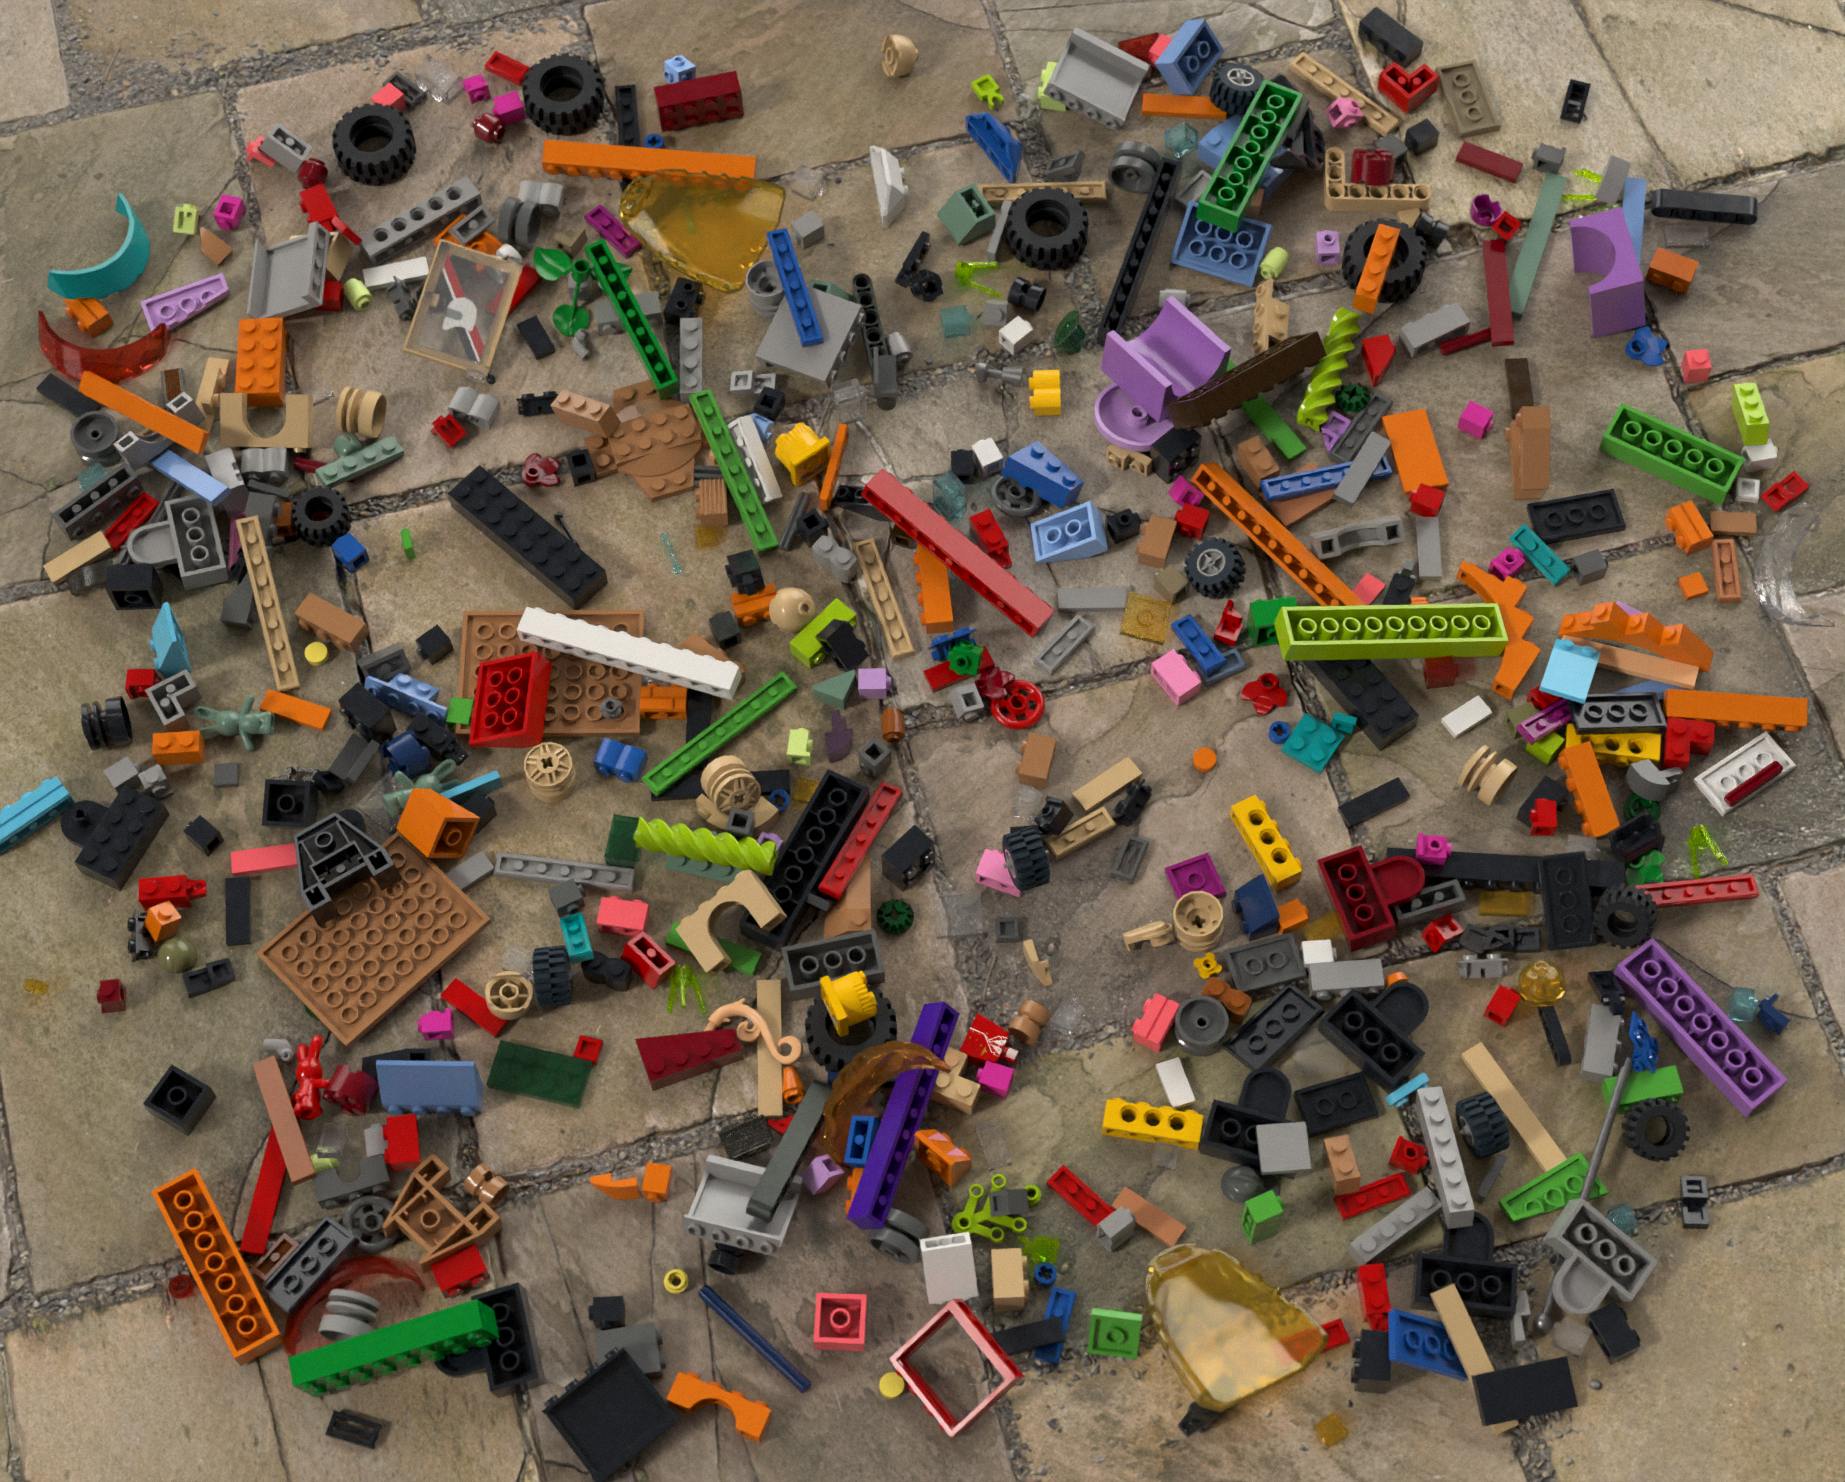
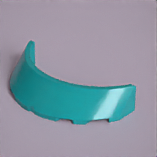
M122 193L117 195L116 211L129 219V229L121 248L105 262L90 268L74 271L51 270L48 274V289L66 299L76 300L77 297L99 300L107 298L110 294L125 291L143 274L150 252L148 235L143 224Z

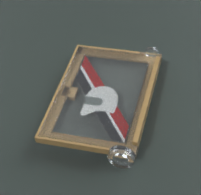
M440 239L403 347V352L464 371V378L467 381L479 385L485 384L523 266L519 265L520 260L513 256H509L507 260Z

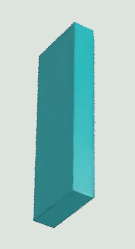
M1525 523L1508 538L1555 587L1572 572Z
M582 912L559 918L571 965L594 959Z

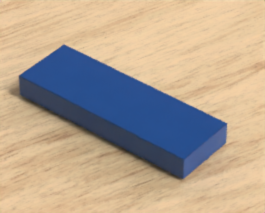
M1191 614L1171 624L1173 632L1206 675L1227 665L1226 659Z
M1052 1286L1044 1320L1060 1316L1064 1336L1066 1337L1077 1292ZM1064 1343L1036 1349L1034 1359L1058 1365Z

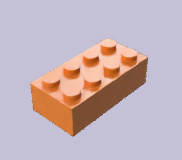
M283 318L239 319L235 393L247 394V407L284 406L288 331Z

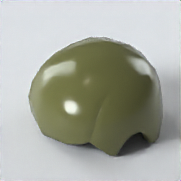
M171 938L162 944L158 953V960L160 966L167 972L183 973L185 969L196 964L198 954L195 946L189 941L182 938Z

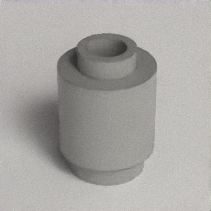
M1166 288V290H1160V308H1163L1165 300L1171 296L1177 299L1184 307H1190V294H1186V289Z
M899 332L888 335L885 339L888 354L896 355V365L903 366L908 364L913 354L905 337Z

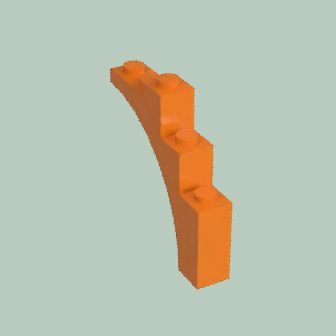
M1463 561L1458 569L1456 578L1471 587L1485 603H1498L1508 643L1502 651L1501 666L1493 681L1491 690L1511 701L1537 662L1541 651L1533 642L1524 640L1532 627L1534 617L1527 611L1517 608L1525 597L1528 586L1524 585L1521 580L1513 579L1510 576H1507L1504 582H1502L1497 576L1480 570L1477 565Z
M1614 601L1595 604L1592 611L1563 615L1558 633L1561 638L1563 635L1575 638H1597L1631 644L1661 655L1668 660L1698 666V673L1710 670L1714 651L1684 624L1664 627L1649 612L1628 615Z

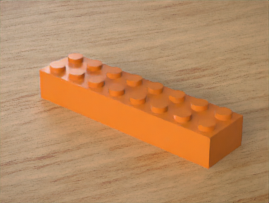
M194 1168L151 1191L237 1363L242 1366L286 1342L199 1171Z

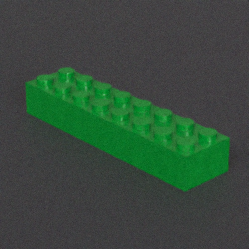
M1265 79L1263 80L1198 202L1197 219L1234 233L1237 232L1271 167L1270 161L1277 156L1300 112L1303 93Z
M475 1299L288 1357L293 1387L315 1398L323 1397L328 1394L327 1391L334 1389L345 1390L350 1388L353 1383H368L373 1381L376 1376H391L398 1373V1370L402 1368H417L421 1366L422 1362L428 1360L431 1362L440 1361L445 1358V1355L451 1353L463 1354L468 1351V1348L474 1346H488L492 1344L493 1340L499 1339L494 1310Z

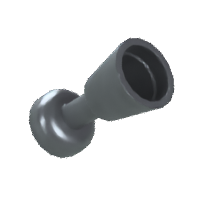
M980 361L977 383H985L987 377L1002 379L1003 383L1021 388L1023 366L1004 367L1003 370L988 369V364Z

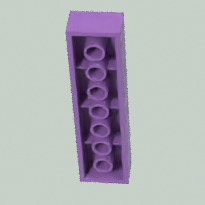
M1653 938L1617 965L1613 974L1619 984L1745 1118H1748L1782 1090L1788 1080Z

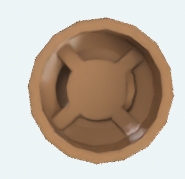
M1025 1000L1019 1009V1016L1014 1017L1008 1027V1031L1019 1041L1028 1045H1034L1041 1034L1040 1029L1047 1025L1051 1014L1042 1005L1032 1000Z
M484 1163L478 1165L469 1174L463 1185L466 1191L474 1197L479 1196V1201L481 1203L484 1201L491 1209L498 1206L510 1190V1184L500 1176L495 1177V1172Z

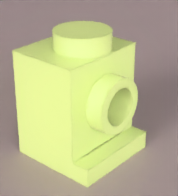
M790 729L787 749L788 764L811 766L813 740L809 738L810 731L808 729Z

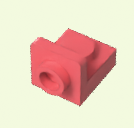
M258 136L255 142L250 141L245 151L248 153L245 161L250 162L254 157L273 167L276 160L259 149L265 138Z

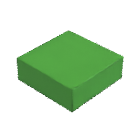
M409 528L402 529L400 533L406 558L408 560L414 559L416 556Z

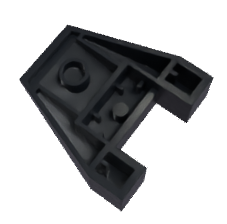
M336 812L294 835L301 897L318 926L340 915L331 898L372 875L381 891L402 880L385 848Z

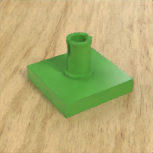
M1092 1308L1087 1353L1137 1360L1142 1314L1127 1313L1121 1309L1116 1311V1308L1111 1310Z

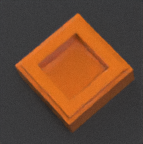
M1700 572L1678 579V584L1686 601L1707 595L1709 592Z

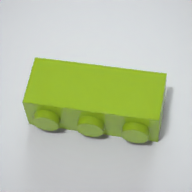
M1756 383L1734 384L1731 406L1744 446L1767 445L1770 423Z
M838 598L830 603L789 642L790 652L809 669L815 664H820L827 654L815 636L833 619L849 622L854 630L857 627L856 613Z

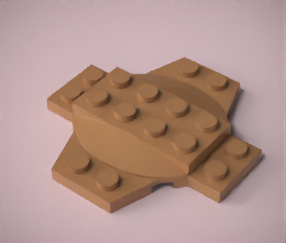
M650 380L615 389L613 410L621 423L609 438L599 435L584 438L596 478L620 473L623 476H626V474L630 475L652 503L693 491L695 456L700 454L703 447L710 446L693 406L690 407L689 403L684 404L675 401L671 396L660 400Z

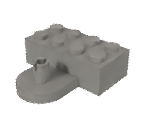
M197 495L165 501L168 521L142 526L136 529L129 537L127 547L134 563L145 562L153 564L155 568L178 563L185 590L228 581L229 575L213 505Z
M1583 1198L1568 1202L1543 1239L1566 1259L1554 1278L1552 1289L1554 1298L1560 1308L1573 1315H1582L1594 1311L1606 1294H1609L1618 1303L1632 1301L1658 1262Z

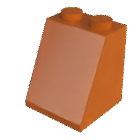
M413 788L396 829L428 858H463L480 818L432 789Z

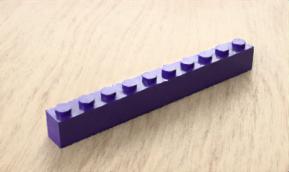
M944 1001L928 1003L923 1006L846 1218L862 1230L883 1229L915 1140L914 1134L918 1131L960 1015V1013Z

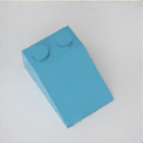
M163 603L152 628L153 639H150L152 651L157 654V658L154 659L157 672L161 671L164 678L167 679L185 669L190 673L191 667L183 632L169 603Z
M1556 639L1539 691L1584 704L1601 652L1596 651L1591 646L1576 645L1567 639Z

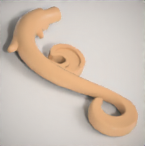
M745 998L719 1007L708 1018L709 1023L704 1031L716 1030L717 1026L720 1027L723 1022H730L729 1017L743 1016L750 1019L754 1027L749 1030V1023L747 1021L740 1023L737 1027V1036L744 1042L752 1043L762 1034L773 1057L784 1065L796 1063L803 1054L802 1042L794 1036H786L778 1041L779 1046L789 1044L792 1047V1051L788 1056L779 1054L766 1021L755 1009L743 1005Z

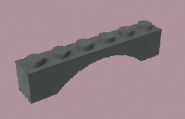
M249 492L245 515L247 518L258 515L270 560L273 553L271 544L273 538L277 535L276 522L277 518L281 516L282 504L274 495ZM248 571L238 587L224 600L220 621L225 626L252 630L253 624L257 622L258 611Z

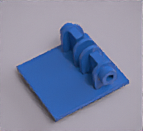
M965 627L952 633V637L948 638V635L945 634L931 640L932 644L927 649L933 648L934 652H931L933 661L938 660L940 662L947 659L949 649L952 648L950 643H953V646H955L957 641L965 640L974 643L976 646L974 638H969V635L975 632L976 628L969 630V627Z
M1633 1011L1629 1030V1037L1634 1043L1633 1064L1631 1068L1635 1072L1650 1069L1652 1074H1654L1656 1063L1658 1062L1659 1045L1654 1037L1651 1038L1647 1032L1648 1028L1644 1019L1639 1018L1636 1012Z

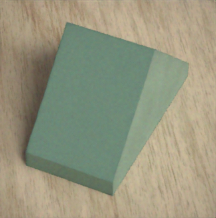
M853 669L812 685L813 698L844 710L856 685L855 670Z

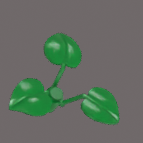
M536 247L534 251V266L541 278L554 282L561 275L567 276L572 271L571 276L576 281L572 307L566 304L558 306L553 312L552 319L555 327L564 336L574 337L579 329H586L589 322L587 310L576 308L580 283L585 282L590 275L592 280H597L598 287L601 290L603 289L587 260L577 259L570 265V259L564 252L556 249ZM617 262L627 281L632 273V267Z

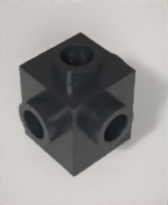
M923 269L915 273L916 276L910 278L912 284L910 285L911 293L919 300L930 302L935 300L937 296L944 294L941 287L942 281L937 273Z

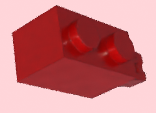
M321 183L299 192L302 201L298 203L302 213H307L309 216L306 218L308 225L317 221L329 232H334L333 230L337 228L331 223V219L335 215L338 218L339 216L324 184Z
M988 509L971 516L970 532L977 545L987 556L995 559L1004 570L1011 568L1012 561L1009 555V543L991 510Z
M186 875L139 879L138 900L145 911L167 901H170L174 908L192 907V900L207 897V883L205 880L188 879Z
M1383 1263L1360 1265L1356 1271V1280L1363 1322H1368L1371 1330L1389 1331L1388 1311H1391L1384 1265Z

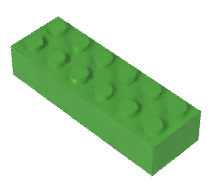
M1623 403L1620 404L1599 447V450L1721 506L1745 459Z

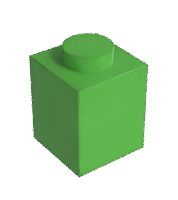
M451 697L446 723L448 728L452 729V733L456 732V723L461 724V727H469L474 699Z

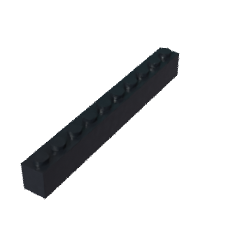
M1164 157L1161 158L1099 324L1097 344L1105 346L1106 335L1112 330L1121 337L1123 336L1181 179L1182 162Z
M1387 847L1385 859L1402 855L1416 860V849ZM1451 851V856L1446 858L1444 865L1420 864L1425 873L1424 887L1428 885L1436 886L1457 879L1460 887L1464 890L1481 888L1490 892L1509 890L1512 893L1530 891L1541 895L1537 856ZM1586 859L1591 897L1594 895L1602 896L1607 889L1610 890L1611 886L1616 885L1619 887L1621 883H1625V862Z

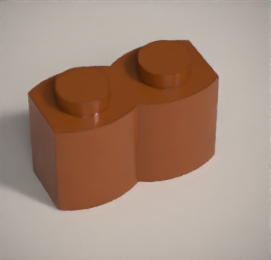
M1210 977L1202 989L1201 996L1214 998L1225 1007L1229 1022L1242 1025L1251 1009L1252 1000L1242 991L1231 989L1226 982L1215 977Z

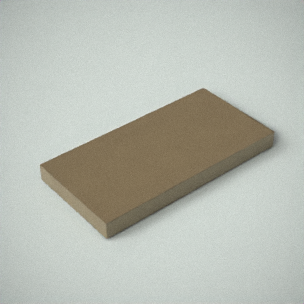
M1475 59L1435 68L1434 72L1439 75L1438 83L1459 139L1500 131L1501 125Z

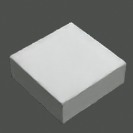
M1737 477L1735 500L1757 503L1759 500L1760 480Z

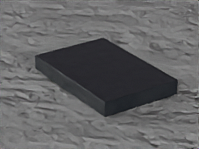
M1363 1071L1293 1092L1302 1120L1309 1126L1307 1130L1309 1138L1379 1117Z

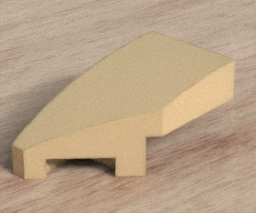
M1033 940L1023 941L1025 958L1035 976L1045 987L1053 985L1048 960L1039 962Z

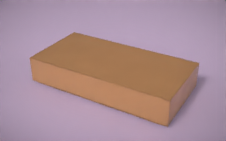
M1710 511V531L1713 535L1755 537L1757 533L1756 513Z

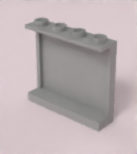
M1075 27L1043 94L1118 132L1126 119L1127 112L1150 65Z
M315 221L309 223L308 234L269 247H265L259 241L255 242L247 315L252 319L283 318L322 305L330 232Z
M806 286L823 335V343L802 348L786 297L784 296L755 357L760 365L766 367L769 364L821 382L829 390L832 383L834 384L837 381L840 366L846 362L847 352L850 346L854 345L857 338L856 333L859 327L864 325L866 314L862 305Z
M709 1154L706 1160L705 1173L688 1215H684L682 1234L778 1257L801 1197L803 1177L795 1175L771 1222H766L746 1214L748 1202L766 1168Z

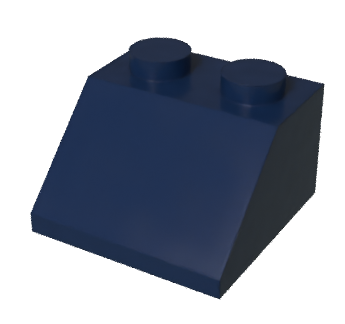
M1260 874L1235 890L1234 899L1231 900L1234 913H1238L1241 919L1239 921L1241 932L1243 935L1247 934L1249 942L1276 934L1280 917L1265 876Z

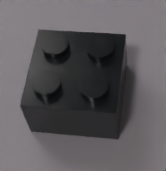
M1175 427L1171 428L1151 445L1150 459H1152V471L1166 484L1172 480H1177L1184 470L1189 466H1195L1199 461L1202 436L1195 429L1186 431L1185 428L1177 430Z
M141 562L132 565L118 563L107 566L106 591L116 610L161 609L163 584L153 564Z
M359 682L338 700L341 707L340 713L345 717L344 723L351 730L356 729L360 732L359 736L368 744L373 739L381 745L397 730L390 710Z
M265 779L262 826L276 829L304 830L316 823L319 784L312 781Z
M914 824L881 855L882 874L902 892L907 887H913L917 883L918 877L923 872H929L935 865V842Z
M171 1064L143 1105L151 1115L189 1136L217 1096L211 1087Z
M1361 1329L1359 1337H1355L1352 1344L1351 1358L1356 1359V1361H1354L1353 1368H1351L1350 1383H1355V1392L1385 1394L1390 1383L1391 1374L1389 1331Z

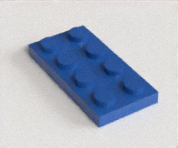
M1397 1309L1388 1311L1389 1361L1461 1381L1469 1380L1443 1322Z

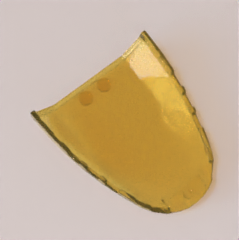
M686 169L656 170L655 174L644 178L640 175L626 187L620 197L619 214L626 230L659 259L689 278L730 295L743 289L746 284L745 278L749 268L759 261L768 245L766 232L775 231L779 226L786 191L783 186L741 176L739 179L729 177L726 173H721L720 176L708 174L706 171L688 173Z
M1195 1243L1175 1245L1160 1252L1148 1265L1145 1278V1293L1155 1329L1174 1370L1191 1396L1201 1407L1222 1412L1306 1371L1327 1345L1328 1334L1297 1302L1286 1299L1281 1294L1280 1288L1277 1286L1271 1287L1263 1281L1260 1273L1253 1274L1244 1267L1243 1262L1218 1248L1213 1247L1212 1250L1197 1248Z

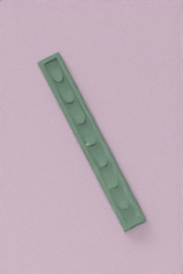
M1549 172L1546 173L1509 284L1511 313L1514 317L1522 318L1567 182V177Z

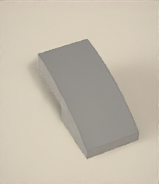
M1611 154L1594 197L1615 205L1628 175L1631 162Z
M753 370L732 372L730 392L738 395L759 397L764 386L777 390L779 377L776 373L755 375Z
M1526 1290L1520 1292L1516 1300V1313L1511 1320L1512 1348L1522 1347L1526 1340L1522 1322L1528 1321L1531 1315Z

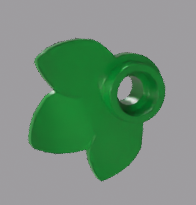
M1650 849L1636 857L1639 860L1637 865H1633L1630 861L1625 863V868L1627 869L1625 880L1628 886L1631 884L1644 885V883L1646 884L1649 881L1664 882L1663 874L1658 866L1666 860V857L1657 850Z

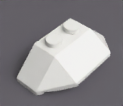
M870 146V160L883 228H888L905 208V198H909L907 185L903 186L902 181H905L904 168H899L898 160L885 149Z

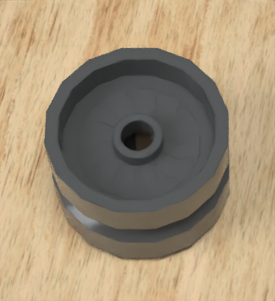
M1124 141L1119 143L1113 154V161L1108 170V178L1114 186L1125 192H1147L1151 188L1155 173L1160 164V156L1155 149L1142 142Z
M510 196L506 198L498 221L499 242L513 245L516 242L521 248L531 249L536 242L540 229V204L529 200L523 204L519 198Z
M92 411L78 417L72 424L70 431L71 442L83 463L94 468H104L111 466L121 458L113 444L122 438L123 434L113 416L102 411Z
M1195 996L1187 999L1180 1005L1174 1025V1037L1180 1048L1193 1056L1206 1057L1216 1053L1223 1046L1228 1030V1014L1225 1007L1218 1000L1209 996Z
M890 1208L883 1229H871L867 1236V1242L878 1252L902 1264L914 1265L920 1255V1250L917 1247L920 1246V1239L929 1238L930 1230L914 1217L900 1210Z

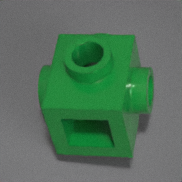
M957 641L955 646L950 648L947 661H950L949 669L954 670L959 675L971 674L976 676L980 669L984 647L975 646L970 641Z

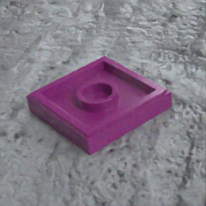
M1209 853L1196 856L1164 869L1177 901L1183 895L1192 891H1204L1212 894L1217 899L1226 896V891Z

